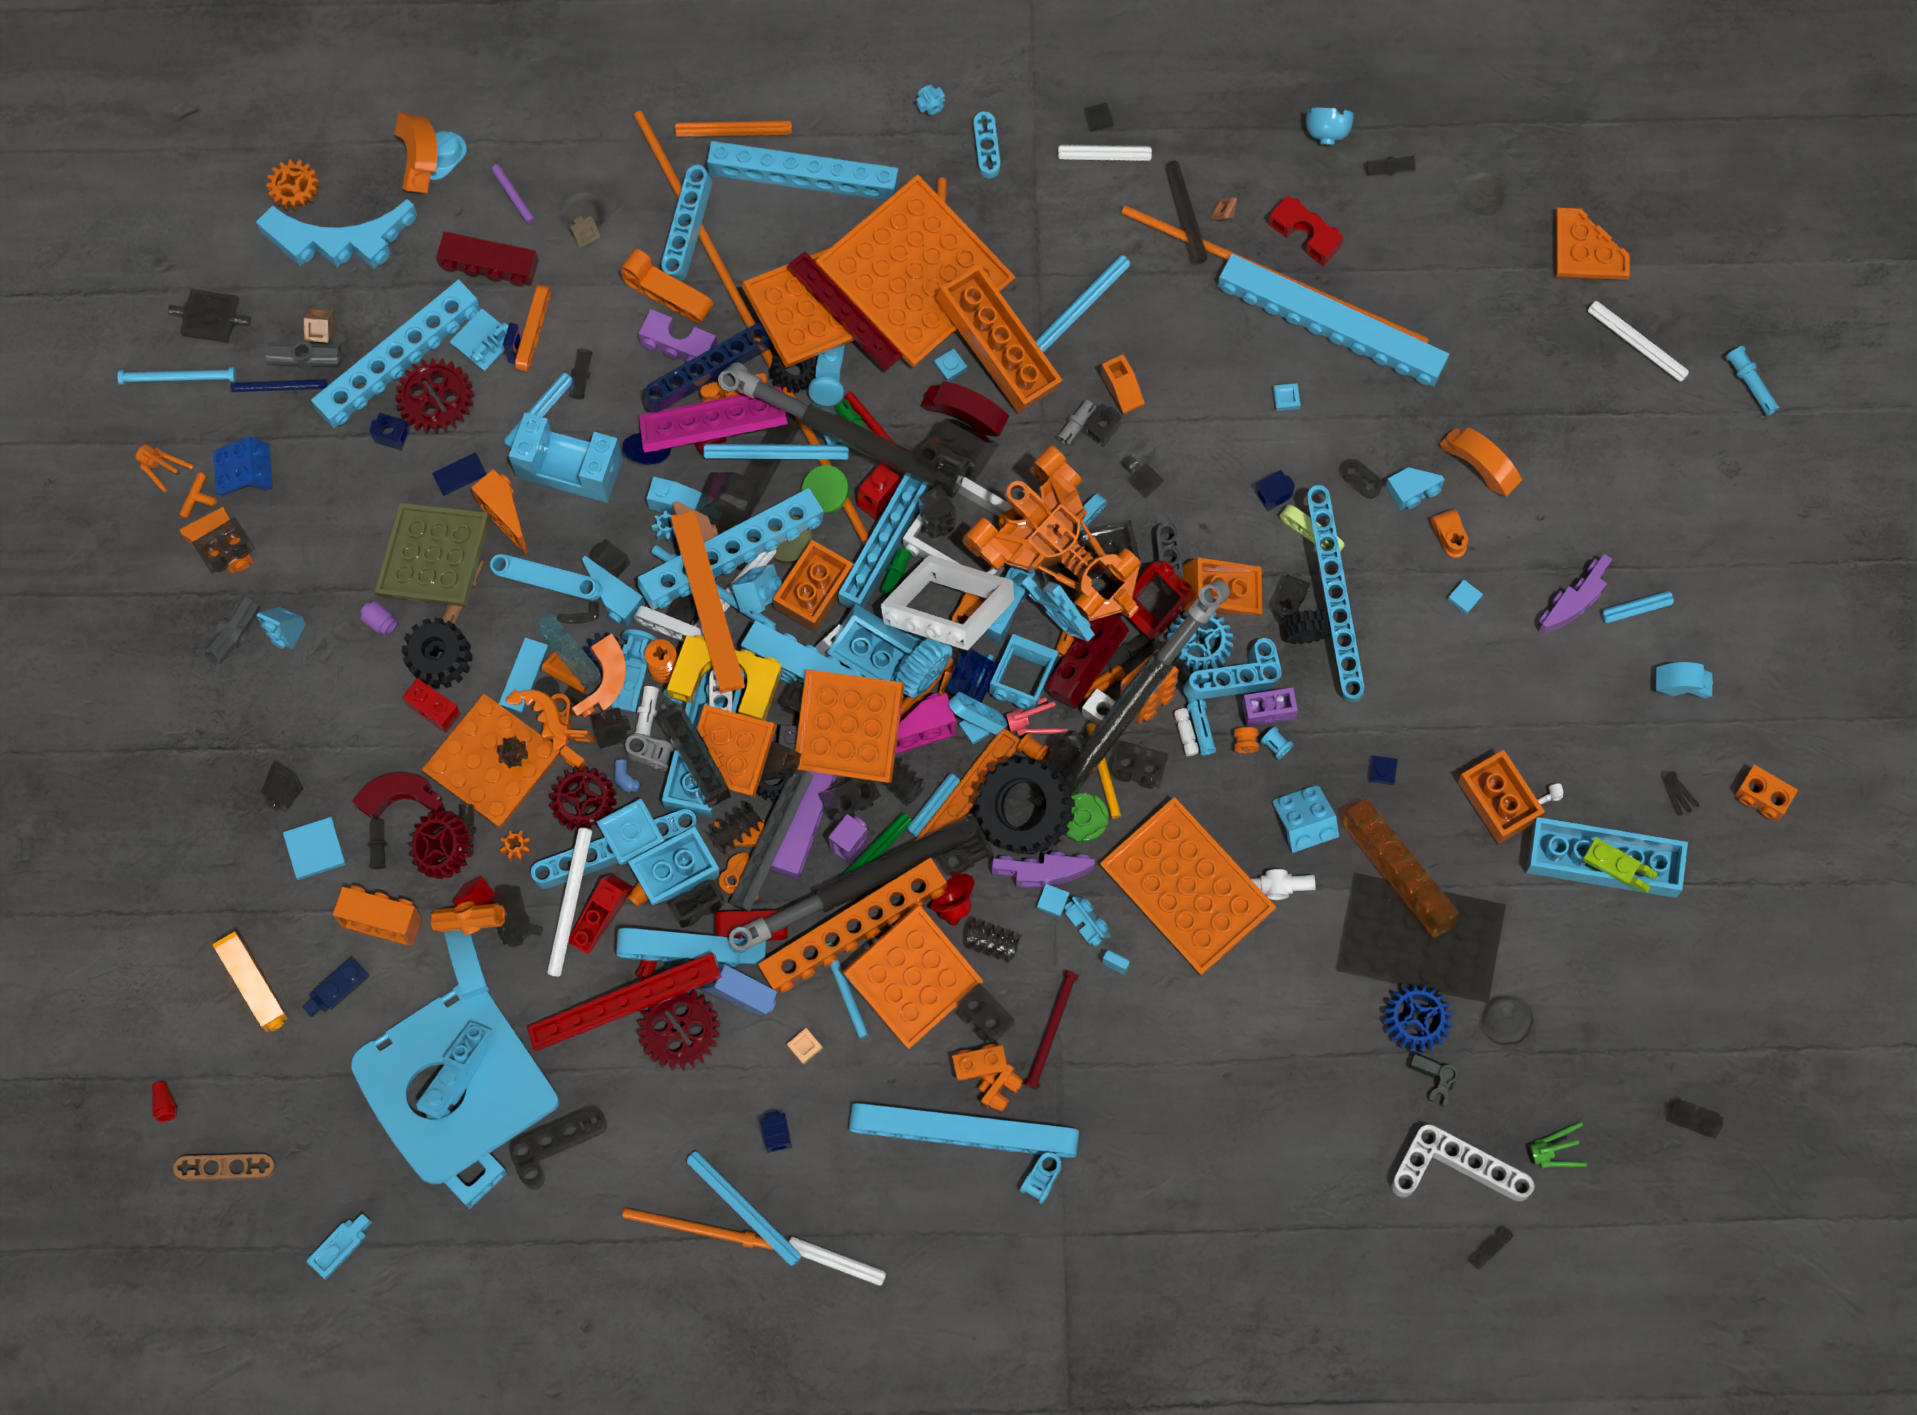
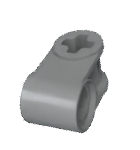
M641 734L630 735L625 743L626 753L630 760L648 765L660 771H667L670 753L675 749L673 744ZM634 744H641L644 747L640 752H633L630 749Z

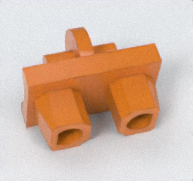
M1007 1064V1071L1002 1072L996 1081L994 1078L998 1073L979 1077L983 1081L978 1087L981 1092L984 1093L988 1086L991 1087L981 1100V1106L986 1110L990 1107L1002 1113L1007 1107L1009 1100L999 1093L1006 1087L1016 1094L1023 1085V1081L1014 1073V1068Z

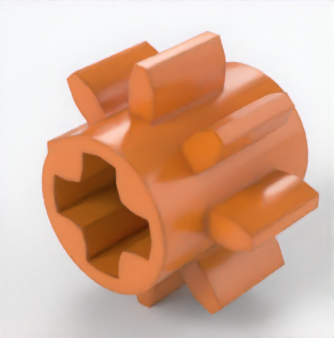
M510 830L509 836L506 839H500L505 845L500 851L502 854L509 853L508 860L510 862L513 858H519L522 862V857L525 853L531 854L530 849L526 847V845L531 843L530 838L523 839L524 833L522 830L518 834H513ZM519 842L520 847H515L514 850H512L511 845H517V843Z

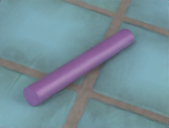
M494 165L491 168L492 172L525 222L532 224L535 221L534 216L500 165Z

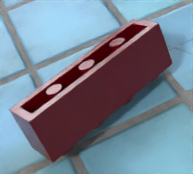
M445 231L443 232L436 255L439 267L446 271H462L473 277L478 275L486 276L493 281L505 280L516 286L532 285L539 261L536 250Z

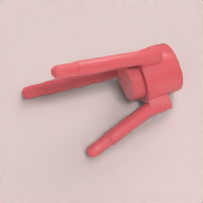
M1041 698L1038 706L1046 702L1047 698ZM1055 702L1029 710L1019 708L1006 714L1010 731H1017L1018 736L1029 732L1031 734L1068 733L1066 728H1025V726L1030 725L1028 716L1054 707L1056 705Z

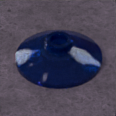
M641 433L627 437L622 446L624 454L630 460L641 464H658L668 459L671 454V447L644 453Z

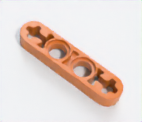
M538 284L516 356V370L529 372L550 301V286Z

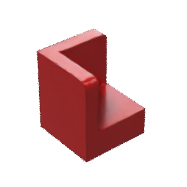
M481 876L465 883L452 903L455 906L467 901L474 902L475 906L491 904L496 894Z

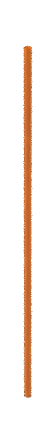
M641 110L634 113V117L679 199L682 185ZM701 223L698 237L748 328L756 323ZM753 338L754 341H762L760 338ZM769 349L761 355L770 370L774 357ZM784 387L782 392L795 398L793 392H787V388ZM795 416L810 445H821L810 424ZM818 459L821 466H832L829 459ZM847 497L843 508L865 547L870 536L851 500Z

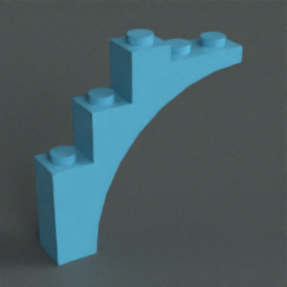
M406 199L393 211L376 220L356 226L334 228L302 223L272 206L256 221V224L266 238L300 267L305 262H309L314 257L315 252L318 251L337 268L342 263H346L351 258L352 253L355 252L375 269L388 259L391 253L388 243L395 241L399 232L414 222L417 212L414 205Z

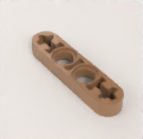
M265 1154L183 1156L178 1158L173 1166L175 1175L182 1181L268 1179L273 1176L276 1170L274 1160ZM249 1160H252L251 1164L254 1166L262 1165L263 1160L270 1165L269 1168L265 1169L264 1173L258 1168H251L252 1174H249ZM211 1161L217 1162L219 1166L218 1171L213 1175L206 1174L205 1166ZM235 1161H242L245 1166L244 1170L240 1174H233L231 1172V1165ZM187 1162L191 1167H199L200 1175H198L196 1170H188L187 1175H184L180 1171V1167H184Z

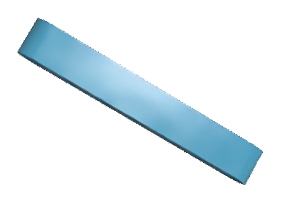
M688 809L679 810L654 819L658 829L663 827L669 829L668 833L662 836L665 842L693 827L698 830L696 816ZM684 819L693 821L687 828L680 826V822ZM605 838L589 844L587 855L594 853L598 856L593 862H585L583 876L618 863L615 855L608 852L610 846ZM574 849L535 863L531 869V876L536 886L541 889H549L567 882L569 871H563L561 867L566 862H572ZM546 870L550 872L548 878L544 880L537 878L541 871Z

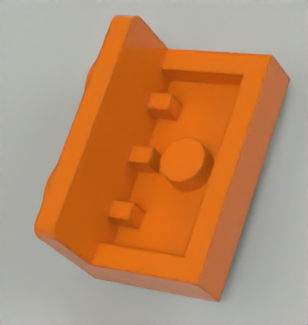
M986 1045L977 1051L962 1050L957 1052V1055L952 1056L953 1067L958 1081L1007 1071L1003 1045Z

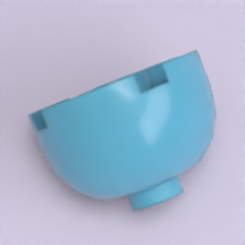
M1333 108L1307 109L1306 127L1314 138L1320 140V144L1334 145L1335 141L1343 140L1350 133L1354 113L1344 110V114H1340L1337 109Z

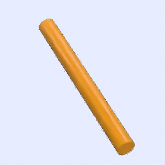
M1092 722L1087 724L1086 728L1112 819L1121 817V812L1096 723Z

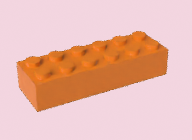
M980 264L940 288L936 300L1018 414L1057 390L1063 381Z

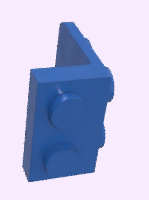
M247 436L214 451L215 485L218 495L223 496L248 485L264 491L273 488L269 443Z

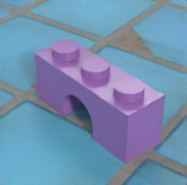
M650 309L638 333L640 343L645 348L653 351L657 349L671 359L679 358L685 362L718 345L716 335L696 327L693 328L691 334L685 339L673 338L671 336L674 329L673 318Z

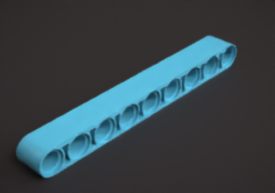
M1316 485L1308 492V506L1343 697L1349 702H1357L1364 695V682L1331 499L1326 487ZM1315 494H1323L1326 499L1322 503H1315L1312 497ZM1321 517L1329 519L1330 523L1326 527H1320L1316 524V521ZM1324 541H1331L1334 544L1333 549L1330 551H1324L1320 546ZM1330 564L1336 565L1339 569L1334 575H1329L1325 572V568ZM1334 588H1338L1343 592L1342 596L1338 599H1333L1329 596V592ZM1338 612H1343L1347 615V619L1342 623H1338L1333 619V616ZM1342 636H1347L1352 642L1349 646L1342 647L1338 644V639ZM1346 660H1352L1356 666L1353 670L1346 671L1342 668V663ZM1356 684L1360 687V691L1356 695H1350L1346 691L1347 686Z
M852 1104L849 1131L860 1134L1040 1155L1051 1152L1058 1157L1066 1158L1077 1157L1079 1130L1073 1128L868 1104Z

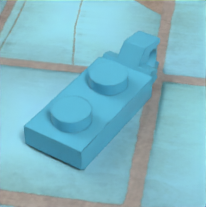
M361 1214L354 1222L348 1220L345 1224L342 1223L306 1262L327 1280L363 1242L362 1240L366 1237L363 1232L370 1226L371 1220L364 1214Z

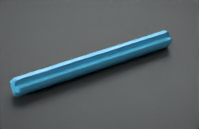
M1124 255L1119 256L1035 341L1042 352L1130 266L1128 258Z
M705 444L704 457L724 459H848L849 447L847 445Z
M695 1151L688 1157L687 1163L789 1265L793 1266L800 1260L801 1254L699 1152Z

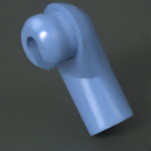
M615 760V784L624 792H637L640 783L637 779H633L627 774V761Z

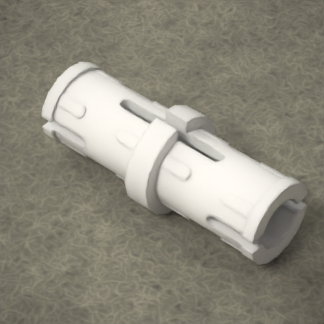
M645 686L643 688L641 706L637 709L639 716L634 734L650 737L653 717L657 715L655 707L659 689Z

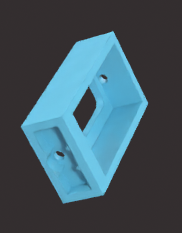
M447 1109L441 1118L450 1115L451 1112ZM429 1114L425 1115L426 1119H438ZM490 1153L478 1160L485 1167L486 1172L472 1186H465L456 1175L444 1182L469 1210L507 1175L505 1169Z

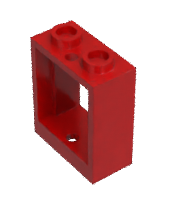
M1163 560L1154 562L1136 581L1133 600L1139 608L1130 619L1149 639L1159 637L1196 594L1191 590V585L1175 573V569L1170 563ZM1158 574L1181 597L1160 622L1137 599Z

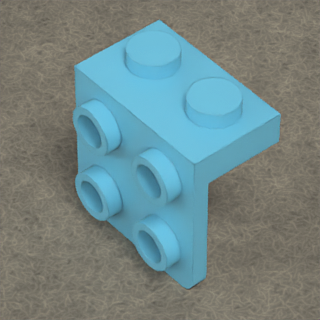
M1312 786L1273 801V806L1286 828L1288 844L1292 853L1339 837L1336 815L1319 786Z

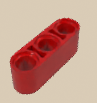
M780 910L718 912L714 915L715 936L729 937L735 928L742 927L761 917L766 919L780 912ZM788 926L771 934V938L766 941L787 939ZM738 934L733 937L737 939H746V937L741 934Z

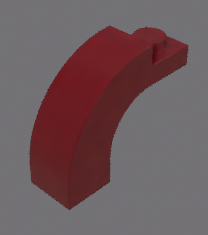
M942 381L940 386L931 385L921 404L926 411L946 412L964 419L982 435L1000 436L1009 418V415L1002 408L985 396L964 386Z
M391 773L378 777L362 788L352 801L356 809L375 822L388 806L399 800L416 801L433 813L446 810L442 803L443 798L434 791H430L432 787L429 781L410 773Z

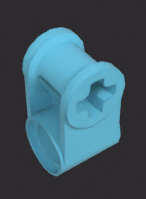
M1051 1152L1043 1154L1032 1172L1025 1179L1020 1192L1030 1194L1039 1200L1038 1203L1043 1204L1060 1174V1158ZM1046 1160H1054L1057 1168L1052 1172L1045 1171L1042 1167L1043 1163Z

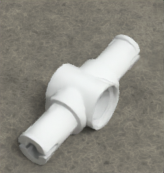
M1282 869L1269 870L1265 872V875H1261V878L1251 879L1270 900L1286 899L1289 897V894H1293V891L1316 890L1315 875L1292 876V874H1288L1286 870Z

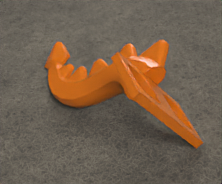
M514 690L506 699V703L512 705H520L522 700H525L526 705L529 706L535 701L533 710H543L537 719L540 722L546 723L541 734L543 737H553V749L555 751L568 744L569 739L576 742L597 743V738L590 732L570 730L569 725L563 724L554 700L541 691L525 690L518 692Z

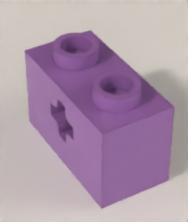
M1293 688L1247 694L1243 697L1242 707L1246 727L1296 719L1298 709Z
M847 814L829 836L830 850L849 865L853 863L869 843L866 823L857 816L852 818Z

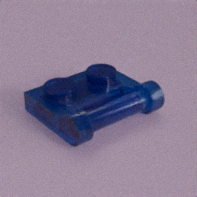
M971 648L969 650L963 649L945 693L954 697L958 692H961L982 703L998 668V664ZM983 669H986L981 679V682L978 686V689L975 693V696L972 697V694L975 690Z

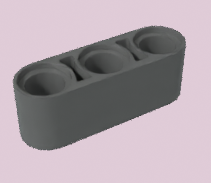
M1164 522L1158 526L1156 532L1157 561H1165L1163 558L1166 556L1174 557L1176 561L1170 564L1174 567L1175 573L1181 579H1184L1178 528L1171 522ZM1164 533H1169L1173 536V538L1170 540H1165L1161 537V535ZM1159 575L1160 588L1164 595L1169 597L1177 596L1178 594Z

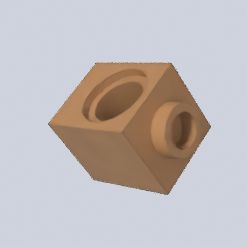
M309 309L304 317V340L328 343L334 334V310Z

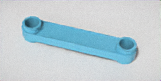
M505 554L495 555L490 561V568L493 573L502 578L586 600H596L603 592L601 583L589 576ZM505 561L506 566L500 571V566ZM593 584L592 591L587 594L588 586Z

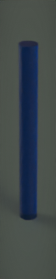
M328 379L236 382L230 384L231 392L325 389L328 386Z

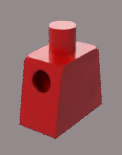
M880 464L860 486L857 507L876 520L887 508L902 481L901 478L886 466Z

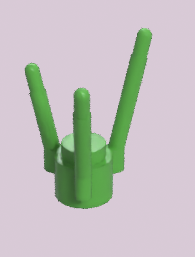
M1578 1122L1544 1139L1535 1140V1144L1530 1145L1534 1164H1541V1168L1586 1167V1162L1550 1161V1159L1555 1158L1554 1151L1578 1145L1579 1140L1553 1146L1549 1142L1582 1127L1583 1123Z

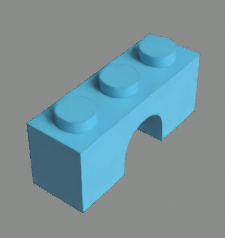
M1011 566L1005 578L1013 580L1019 573L1029 575L1035 582V572L1032 574L1027 572L1028 570ZM1014 580L1015 600L983 634L1000 644L1012 625V620L1021 602L1024 603L1029 594L1028 589L1023 584L1019 586Z

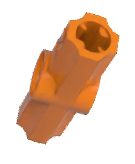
M467 901L457 905L455 908L434 910L431 913L430 924L432 929L438 932L461 930L462 934L469 935L479 931L481 928L502 926L505 922L506 912L503 905L486 904L475 906L474 902Z

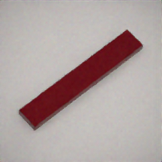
M806 251L788 264L787 269L885 372L902 359V353L831 280Z

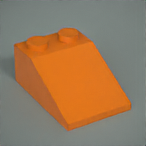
M493 469L471 487L477 505L485 513L490 514L491 520L526 555L528 548L513 498L514 491L510 487L511 482L503 473L499 475Z
M1199 557L1183 565L1184 580L1191 585V590L1196 594L1184 608V612H1188L1189 607L1199 596L1201 588L1213 581L1221 580L1228 585L1230 594L1228 599L1221 603L1215 611L1216 615L1262 614V567ZM1211 588L1212 596L1218 599L1217 592Z

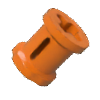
M1029 732L1021 740L1016 751L1019 753L1023 752L1030 758L1042 760L1047 754L1049 746L1040 744L1032 738V734Z

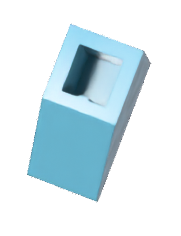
M1408 467L1389 477L1385 488L1401 511L1407 507L1408 509L1416 507L1421 502V499L1427 496L1432 498L1442 491L1445 479L1441 475Z

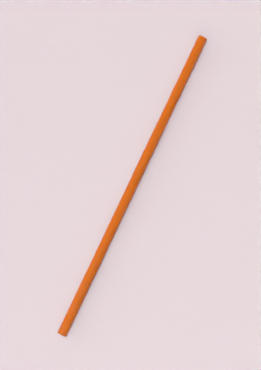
M1126 205L1123 207L1121 214L1218 257L1229 260L1230 256L1234 254L1425 343L1429 341V338L1138 210Z

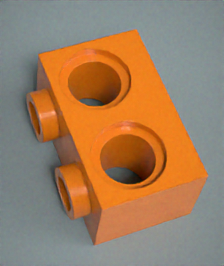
M1754 764L1735 796L1739 798L1742 804L1748 807L1753 806L1760 810L1766 818L1779 821L1791 804L1798 789ZM1749 784L1756 785L1759 788L1760 792H1752L1749 788ZM1771 797L1779 798L1782 805L1777 806L1773 804Z

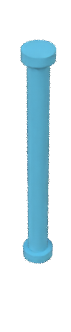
M229 367V370L118 371L119 385H125L126 382L226 379H229L230 382L236 381L235 367Z

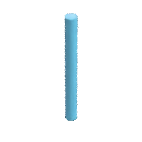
M827 943L828 946L833 947L832 943ZM837 959L830 967L858 1037L862 1039L869 1034L846 977L842 973L843 970L840 962Z

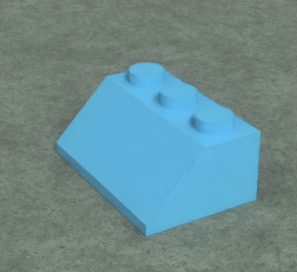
M855 604L843 621L827 653L847 666L859 670L865 677L896 681L897 673L901 670L905 660L918 647V642L895 627L885 625L882 619Z

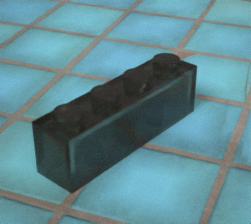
M680 704L659 716L661 725L708 808L730 798L731 795L726 782L682 705Z

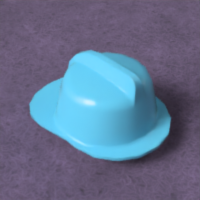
M452 131L435 133L437 141L436 172H431L430 180H438L445 177L463 159L467 147L461 136Z

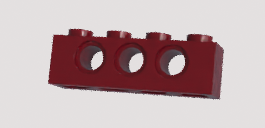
M1109 615L1089 621L1091 624L1090 629L1095 635L1089 641L1076 638L1074 644L1066 656L1062 658L1061 663L1044 686L1053 700L1074 709L1078 707L1130 631L1121 617Z

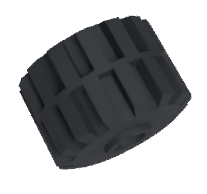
M429 618L422 620L424 625L419 628L415 624L412 627L414 631L412 636L407 633L404 638L407 642V646H402V653L405 655V658H403L404 663L416 679H420L427 685L430 684L433 689H439L441 684L445 688L452 687L451 681L456 680L459 683L463 680L460 674L462 672L468 674L471 668L467 664L468 661L473 659V655L469 651V649H472L470 643L461 630L449 620L447 623L442 618H435L434 623ZM442 652L443 654L440 655V658L436 659L435 657H438V653Z

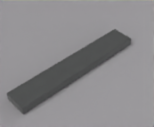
M798 769L791 770L729 902L730 905L750 912L814 776L811 773Z

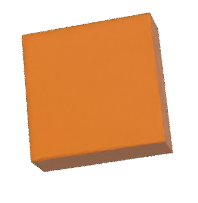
M566 745L560 750L563 761L572 768L576 766L580 772H583L584 766H587L585 759Z

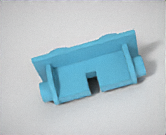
M1073 897L1072 899L1075 904L1071 901L1065 905V914L1076 927L1082 922L1086 924L1079 932L1089 945L1092 944L1096 947L1102 943L1101 937H1111L1107 931L1109 929L1108 925L1102 918L1096 917L1092 912L1094 907L1086 898Z

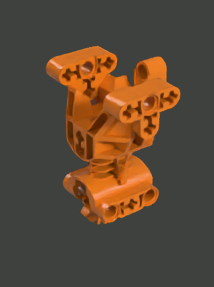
M1049 445L1033 462L1030 469L1031 474L1043 484L1039 488V493L1036 494L1022 481L1012 482L1006 490L1005 497L1007 502L1024 520H1009L998 532L988 520L981 517L965 534L962 542L977 557L981 556L997 571L1006 563L1028 570L1027 572L1032 574L1039 568L1056 577V580L1076 590V600L1073 604L1081 616L1088 621L1116 613H1122L1124 616L1131 618L1139 608L1133 600V594L1141 562L1126 548L1118 556L1116 554H1105L1099 542L1091 535L1083 521L1087 512L1083 508L1076 490L1077 486L1083 481L1082 478L1066 463L1065 456L1057 448ZM1013 488H1019L1023 491L1024 497L1016 500L1012 498L1010 491ZM1080 524L1090 538L1089 542L1099 558L1094 559L1090 552L1088 553L1084 550V546L1081 547L1078 544L1077 538L1080 532ZM1062 562L1065 565V569L1068 568L1072 575L1074 574L1078 577L1077 580L1079 582L1060 573L1056 574L1045 567ZM1093 569L1099 575L1105 573L1119 586V589L1109 600L1103 598L1092 587V579L1087 574Z

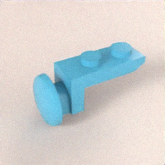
M846 344L818 356L816 379L812 380L809 384L808 393L810 398L819 405H836L844 396V388L841 385V369Z
M627 629L622 633V638L627 641V645L624 644L622 650L626 665L625 680L621 692L611 707L636 713L648 671L645 649L650 642L657 640V638L645 631Z

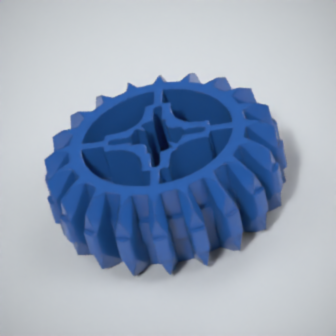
M1412 984L1411 992L1406 986L1401 988L1402 994L1395 991L1393 993L1395 1000L1388 999L1387 1005L1390 1008H1385L1383 1012L1389 1016L1384 1019L1383 1023L1385 1025H1392L1387 1028L1386 1033H1395L1392 1041L1402 1040L1400 1044L1402 1049L1406 1044H1409L1410 1052H1414L1416 1046H1418L1420 1053H1423L1425 1045L1430 1050H1434V1042L1441 1045L1443 1043L1442 1037H1448L1449 1031L1445 1028H1451L1453 1025L1451 1021L1446 1020L1452 1018L1453 1013L1444 1011L1449 1008V1002L1442 1004L1441 1001L1444 995L1440 994L1438 997H1435V988H1432L1430 993L1426 992L1427 986L1425 984L1421 986L1420 990L1417 989L1416 984ZM1414 1000L1424 1001L1431 1006L1427 1008L1421 1007ZM1406 1002L1409 1015L1399 1022L1398 1009ZM1415 1014L1418 1017H1423L1421 1023L1419 1020H1411ZM1437 1014L1438 1027L1430 1034L1428 1031V1020ZM1410 1028L1414 1029L1418 1032L1419 1036L1422 1035V1037L1413 1036L1407 1033L1405 1030Z

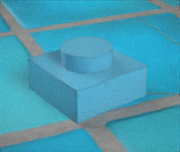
M955 349L934 360V365L947 382L967 371V365Z

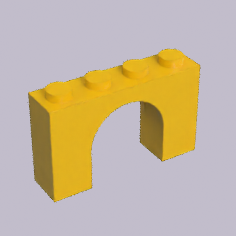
M686 635L667 687L669 697L693 704L703 676L713 668L703 636L694 635L692 637ZM742 649L741 652L735 650L740 670L748 680L738 714L765 721L783 672L782 665L778 663V660L771 657L763 659L755 656L749 650Z

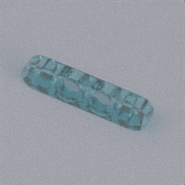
M552 614L539 618L537 626L540 634L585 688L600 684L601 675L598 668L557 618Z

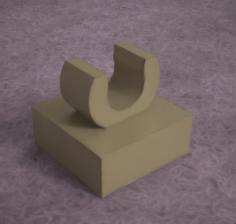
M580 215L572 219L574 225L570 226V229L579 248L600 238L595 221L591 216L583 219Z

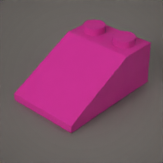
M936 693L928 696L926 700L922 701L899 723L895 755L956 736V719L949 706L947 693L943 695Z

